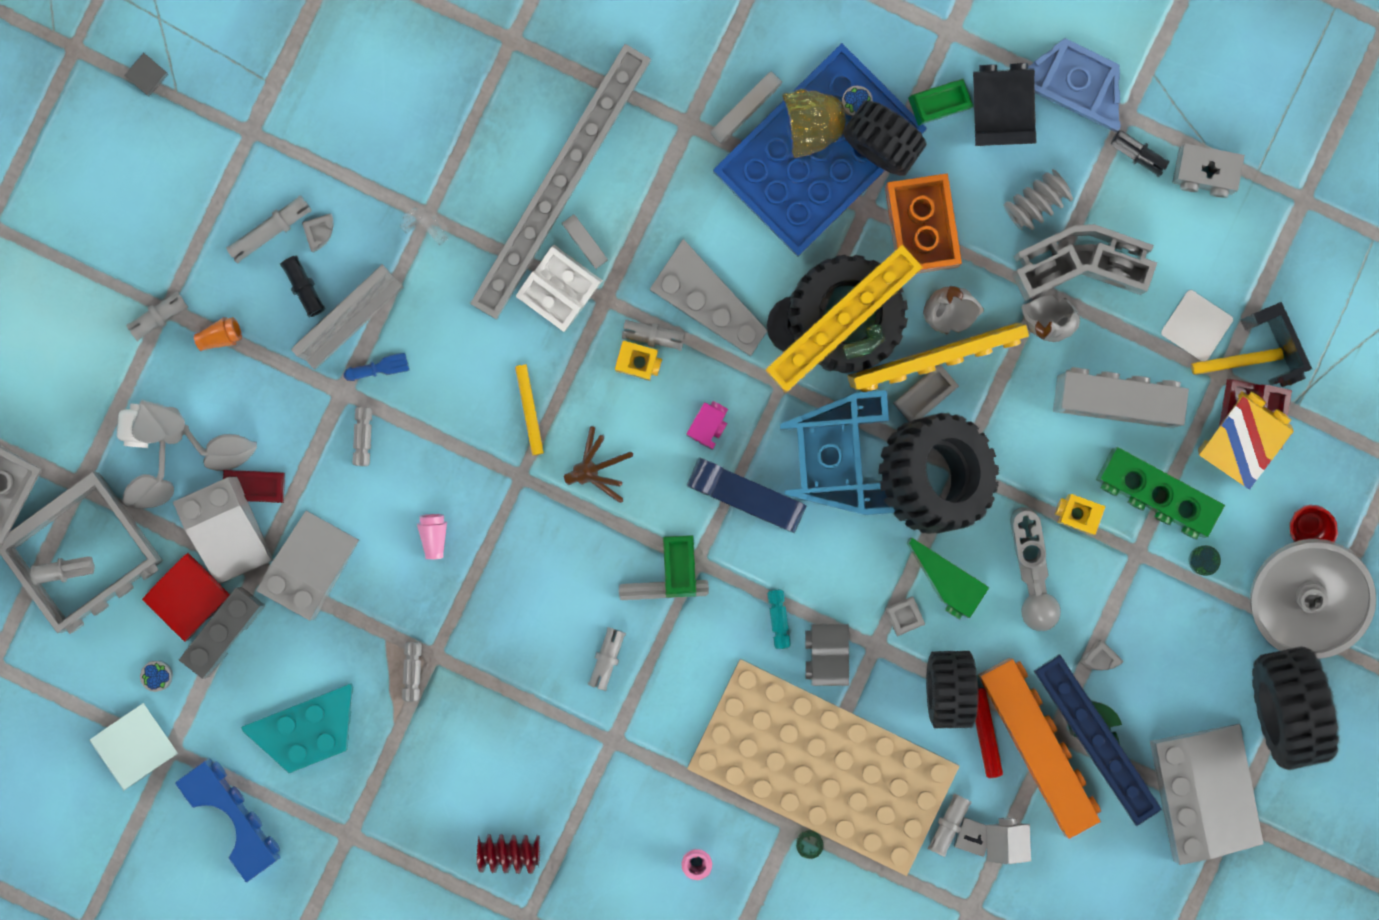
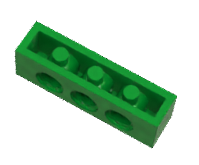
M1119 447L1112 448L1096 478V481L1102 483L1100 488L1113 496L1121 493L1129 498L1127 503L1142 511L1146 507L1156 512L1154 518L1167 525H1171L1174 522L1182 526L1181 532L1195 540L1199 536L1202 538L1209 537L1225 507L1221 502ZM1129 472H1133L1138 476L1139 483L1135 489H1130L1125 484V477ZM1157 486L1165 491V499L1160 504L1152 499V491ZM1183 501H1187L1192 507V513L1188 518H1183L1179 513V506Z

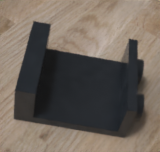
M1012 63L1008 70H997V64L979 65V71H973L975 146L1037 143L1035 69H1028V63Z
M1282 301L1240 319L1245 331L1268 322L1279 348L1283 350L1284 359L1289 367V371L1269 379L1270 385L1280 383L1281 387H1285L1306 378L1304 373L1311 370L1312 367Z

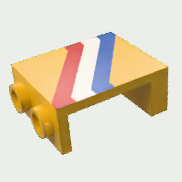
M1241 391L1238 395L1239 401L1210 440H1204L1198 452L1199 456L1250 490L1294 430L1292 425L1289 424L1291 419L1278 409L1273 413L1264 407L1266 401L1257 394L1251 392L1247 395Z

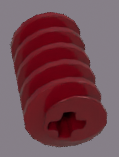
M487 834L484 842H481L478 835V871L483 873L487 864H489L491 872L496 873L501 864L504 873H509L511 865H513L516 874H520L523 866L526 865L528 874H533L535 867L538 866L539 868L540 835H536L533 844H530L528 835H524L521 843L517 842L515 834H512L509 843L505 842L503 834L499 835L496 843L493 842L491 834Z

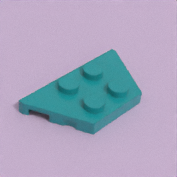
M351 683L242 726L241 729L288 773L305 768L348 750L353 685Z

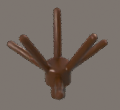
M591 426L583 460L581 463L574 465L573 471L564 475V481L567 485L576 482L580 484L591 482L607 495L622 503L623 498L605 485L621 487L623 485L622 481L598 476V471L633 457V453L627 452L595 465L591 460L605 437L600 435L593 444L595 427Z

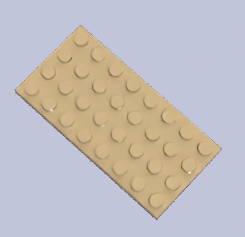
M740 659L687 769L907 876L960 766Z

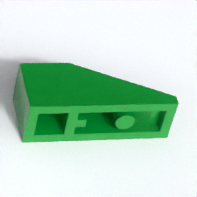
M909 538L907 545L939 599L947 605L945 611L959 620L962 616L971 618L990 587L914 538Z

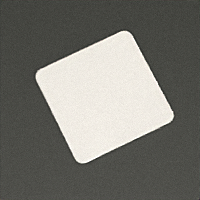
M1189 290L1161 333L1165 338L1200 361H1206L1232 324L1233 317L1196 292Z

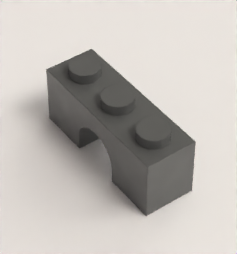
M235 587L180 657L179 661L202 679L210 677L228 654L227 650L244 630L248 629L266 605L243 587Z

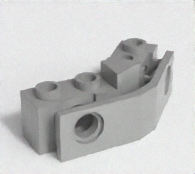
M1095 224L1074 225L1013 256L1016 262L1021 261L1023 267L1016 270L1012 275L1025 301L1081 274L1142 295L1148 291L1157 262L1145 258L1146 254L1152 251L1154 246L1152 244ZM1071 236H1092L1109 242L1108 245L1100 242L1096 245L1070 244L1062 249H1059L1057 242ZM1115 248L1119 250H1122V248L1128 249V253L1136 255L1138 257L1136 259L1131 256L1116 252L1114 250ZM1051 250L1052 257L1035 265L1030 263L1031 259Z

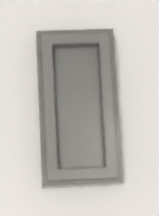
M940 364L935 366V371L927 373L893 403L908 422L924 417L959 387Z

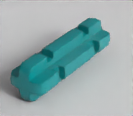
M781 589L770 590L767 595L768 603L771 604L769 610L772 632H775L773 637L774 647L776 649H786L790 647L791 643L790 635H787L789 628L786 606H783V602H785L784 591Z

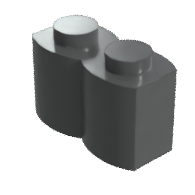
M811 624V631H805V649H811V661H805V679H811L812 686H849V624Z

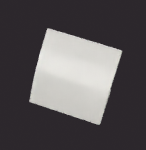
M553 245L536 270L525 281L516 297L565 332L603 280Z

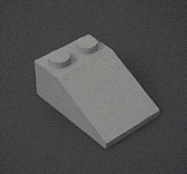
M227 477L173 502L187 535L212 577L219 584L273 561L251 507L245 499V494L238 477Z
M305 511L271 563L256 591L309 621L315 620L359 540L314 514Z

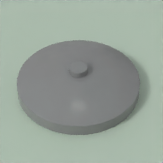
M1306 539L1283 546L1264 561L1252 583L1250 605L1259 631L1273 647L1281 651L1303 646L1311 649L1317 655V659H1322L1347 650L1364 635L1375 613L1376 590L1371 574L1354 552L1332 541Z

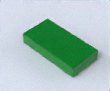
M964 79L912 94L908 97L918 126L974 107Z
M693 535L663 537L666 598L696 596Z

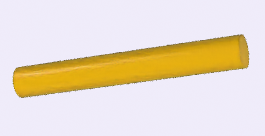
M1282 348L1191 363L1192 374L1196 375L1283 360L1284 355Z
M527 364L515 366L532 456L544 454Z

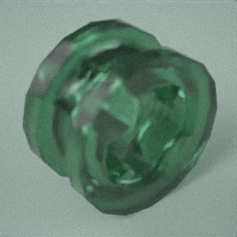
M806 830L798 835L796 848L802 857L814 859L822 853L824 843L817 832ZM810 836L816 838L815 845L817 849L814 852L809 849V853L803 851L804 844L802 840L805 837L810 840Z

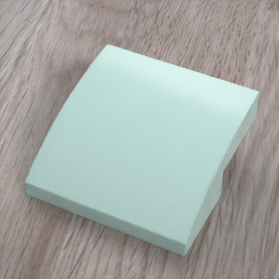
M144 703L89 740L123 791L178 754Z

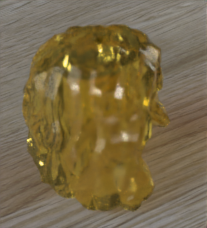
M805 89L782 95L790 117L793 140L792 153L795 158L811 155L813 152H820L842 136L843 130L846 127V118L843 104L833 95Z

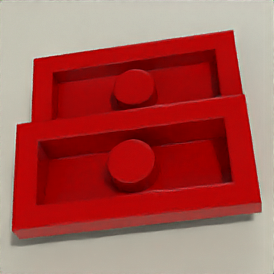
M187 553L151 588L142 600L186 642L208 618L217 612L230 594Z

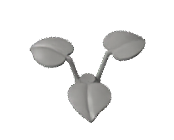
M141 400L138 413L132 423V434L136 440L141 442H160L159 473L156 478L145 474L132 480L124 491L123 503L126 507L129 506L131 508H153L163 505L170 500L174 493V487L170 481L163 480L165 473L166 443H178L183 435L187 436L200 455L205 456L203 460L204 466L216 471L230 470L246 462L255 452L257 442L250 441L240 435L224 434L213 438L207 444L206 449H204L190 432L189 426L185 425L184 418L180 415L178 409Z

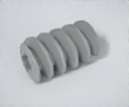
M1052 169V174L1047 172L1043 174V182L1035 180L1033 182V189L1030 187L1024 188V197L1016 194L1013 197L1014 204L1008 201L1004 204L1007 214L1020 230H1023V226L1033 230V219L1043 223V211L1050 216L1054 215L1051 205L1054 204L1062 209L1064 207L1061 200L1062 197L1070 202L1073 200L1069 186L1056 170Z

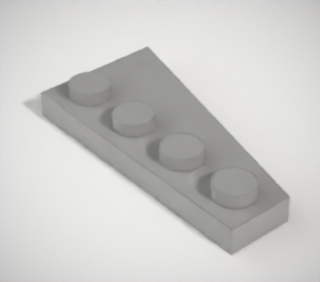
M683 239L651 286L650 291L751 357L767 333V329Z

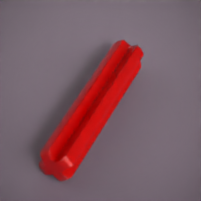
M978 688V710L975 724L986 776L988 778H996L1003 775L987 693L984 688Z

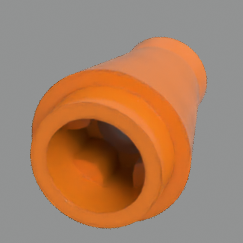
M223 317L203 331L194 334L195 344L200 351L234 346L237 341L242 339L240 326L234 317Z

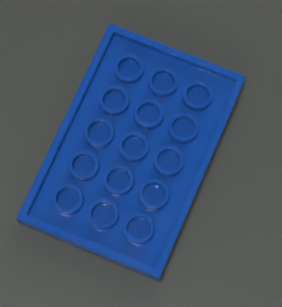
M843 43L713 169V173L797 257L885 172V170L858 153L843 135L844 128L852 119L842 108V97L848 88L852 86L865 87L871 93L873 102L880 103L898 113L921 134L927 130L924 125L918 126L915 116Z

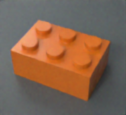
M948 173L887 182L884 188L894 251L901 245L908 250L923 267L916 274L958 268L962 261Z

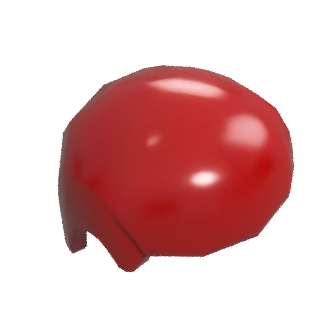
M1311 504L1301 507L1294 512L1289 522L1290 536L1294 542L1306 539H1322L1335 542L1338 536L1335 517L1319 505Z

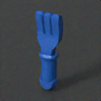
M401 353L385 357L380 363L375 365L374 362H370V364L349 367L344 371L343 376L347 381H355L356 379L369 376L376 377V373L391 375L409 371L406 354Z

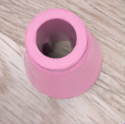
M426 514L419 516L420 523L417 524L425 559L443 558L447 528L444 515Z
M691 850L682 859V870L692 880L704 879L712 870V860L703 850ZM693 857L696 859L700 857L703 861L700 866L696 867L691 864V860Z

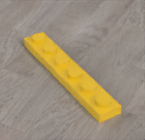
M903 245L898 247L765 369L766 373L785 393L789 391L923 267Z
M1017 322L847 375L850 387L856 390L860 389L861 392L872 391L878 388V383L888 380L890 384L906 380V375L913 372H918V375L927 374L935 371L936 365L945 362L947 366L956 365L964 362L963 357L974 354L975 357H980L992 353V348L1003 345V348L1017 346L1021 344L1020 339L1029 337V333L1025 324Z

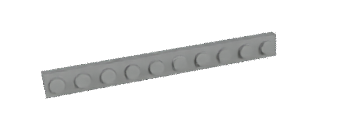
M624 44L470 302L472 306L494 319H498L651 62L649 57Z

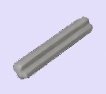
M696 580V596L693 597L707 596L709 594L708 581ZM665 582L619 585L620 600L666 598Z

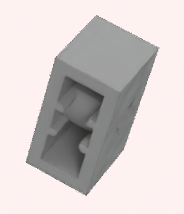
M1185 143L1178 151L1172 183L1180 185V189L1184 191L1198 192V189L1209 190L1211 196L1228 198V194L1232 195L1238 191L1245 155ZM1209 166V172L1214 173L1210 178H1206L1207 173L1201 171Z

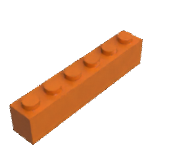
M1008 658L978 674L981 683L1063 835L1070 839L1100 823L1101 821L1097 814L1101 812V809L1093 796L1087 797L1083 789L1087 785L1079 769L1073 771L1068 761L1072 756L1065 743H1058L1053 734L1058 730L1049 715L1044 717L1039 708L1043 702L1035 688L1030 690L1024 679L1028 677V674L1020 661L1015 663L1014 659Z

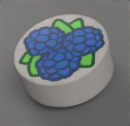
M862 86L848 88L842 97L844 112L853 117L865 100L873 101L872 95L869 90Z
M152 661L142 668L140 679L146 689L158 692L166 689L171 684L173 673L167 663Z

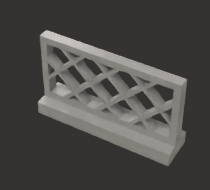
M382 264L295 344L291 350L297 357L307 361L316 370L404 287Z

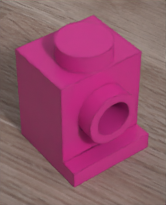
M712 401L710 405L704 402L686 435L713 450L716 443L711 440L713 436L719 439L728 423L723 421L728 409L715 401Z

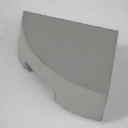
M331 213L302 222L311 252L321 249L330 239L334 227Z
M1100 640L1079 662L1094 670H1108L1119 666L1124 661Z

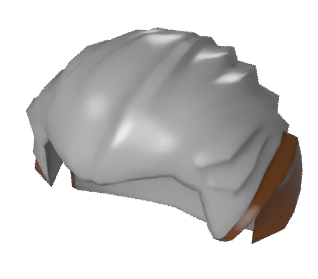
M950 286L943 287L930 296L925 303L923 315L926 322L935 331L947 335L950 330L959 333L969 328L977 317L983 313L984 308L968 290Z
M1054 295L1042 296L1030 303L1023 304L1021 307L1028 329L1043 341L1059 342L1070 337L1079 328V314L1075 306L1067 298H1062L1059 301Z

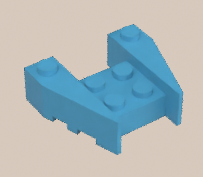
M887 390L856 392L780 424L781 430L797 429L802 488L785 490V495L863 515L886 514L895 511L893 507L889 508L884 499L887 496L885 491H881L880 483L863 484L858 424L889 422Z

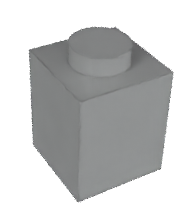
M999 818L998 824L986 825L987 862L1015 864L1031 861L1030 824L1017 823V818Z

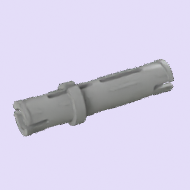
M299 195L297 199L280 211L274 210L272 212L273 216L232 245L226 247L230 256L234 257V261L239 263L283 230L285 232L291 229L290 225L312 210L303 197Z

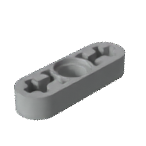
M772 71L768 73L713 128L710 134L720 144H723L780 87L782 81Z

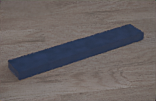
M1058 654L1035 669V675L1133 824L1138 826L1161 811L1162 808L1062 656Z

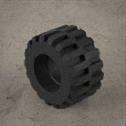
M868 100L861 104L843 130V135L847 142L858 153L881 169L899 176H905L927 146L922 134L905 118L880 103Z
M932 651L929 656L926 674L927 706L929 719L935 729L972 728L975 723L978 710V682L975 660L970 651Z

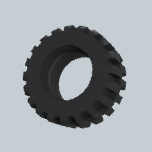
M838 255L832 259L828 258L810 269L797 283V287L792 292L790 298L791 305L788 310V319H790L791 323L789 328L791 336H794L797 341L820 320V305L828 292L840 286L856 287L881 263L874 259L871 261L866 260L864 256ZM902 287L875 311V323L870 333L857 342H841L818 363L823 366L822 369L839 371L840 373L859 372L879 364L894 352L893 349L896 345L900 344L903 338L902 332L906 328L908 318H905V311L908 310L907 300L903 301L901 293L904 290Z
M933 414L904 423L898 427L897 432L892 433L887 439L889 446L883 447L880 456L883 458V463L879 464V474H882V482H879L881 491L886 493L887 498L884 500L888 507L894 508L893 514L899 521L906 520L905 525L912 530L919 529L921 533L938 534L967 528L974 525L975 521L981 520L986 515V509L991 508L995 499L992 494L998 490L999 482L996 481V475H999V467L994 462V457H996L994 449L989 448L987 444L989 439L984 433L978 432L979 427L972 421L966 422L963 416L957 414ZM932 448L944 457L950 469L951 486L945 500L933 490L927 477V458Z
M1303 646L1260 655L1253 663L1252 686L1262 734L1265 737L1268 750L1271 751L1273 760L1276 761L1279 767L1286 770L1330 762L1339 750V724L1336 717V706L1332 698V690L1329 687L1327 675L1323 671L1322 664L1317 659V655L1311 649Z

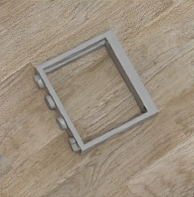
M91 472L11 530L0 549V555L57 633L68 631L69 634L84 625L82 619L90 613L96 616L108 608L109 604L107 601L117 595L118 598H121L134 588L132 585L134 581L140 577L145 580L159 570L156 565L163 561L98 472ZM95 490H98L147 559L65 618L41 583L39 585L33 584L30 568L15 548Z

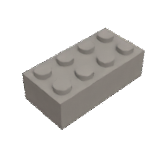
M1074 367L1057 376L1053 412L1168 428L1183 426L1185 423L1189 388L1180 387L1181 382L1162 380V382L1152 384L1150 383V378L1142 376H1132V378L1123 380L1119 379L1120 374L1113 372H1101V374L1094 376L1089 375L1088 369Z

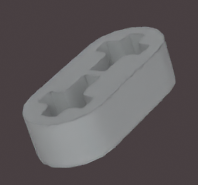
M574 214L562 223L595 269L608 261L602 250Z

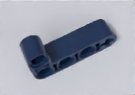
M698 457L686 484L689 488L792 533L796 532L807 505L739 476Z

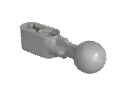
M1022 507L1015 510L1010 519L1021 580L1027 584L1029 597L1022 605V618L1031 629L1047 631L1058 623L1061 609L1058 601L1048 594L1046 590L1045 580L1049 574L1040 518L1032 509ZM1023 516L1033 520L1032 523L1028 524L1029 533L1032 537H1026L1024 528L1018 525V523L1023 522ZM1029 545H1035L1039 550L1038 555L1032 560L1023 558V551Z

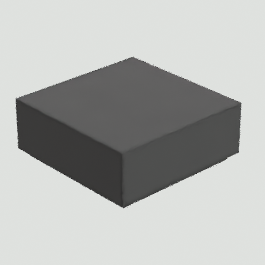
M143 53L124 76L147 96H150L168 76V73Z

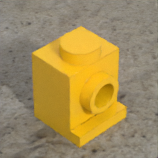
M622 341L614 370L618 373L650 381L652 375L658 376L662 358L657 357L658 350ZM637 357H642L646 363L644 367L637 368L634 365V360Z
M1068 494L1066 499L1060 498L1057 504L1055 515L1060 516L1057 523L1088 535H1096L1106 506L1074 494ZM1074 508H1079L1082 512V516L1078 520L1072 517V510Z

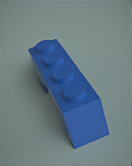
M208 759L176 781L175 784L192 808L213 806L221 809L231 818L236 830V842L229 860L247 883L281 858L278 854L280 848L271 836L266 837L260 829L262 822L253 811L248 812L242 804L245 799L241 792L235 786L231 788L225 780L227 774L223 767L217 761L213 763L211 759Z

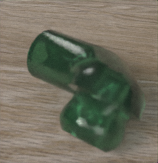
M879 324L866 328L867 339L843 345L847 360L868 355L884 342L885 334L882 333V327Z

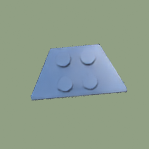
M1065 38L1028 67V69H1035V94L1116 133L1119 131V64Z

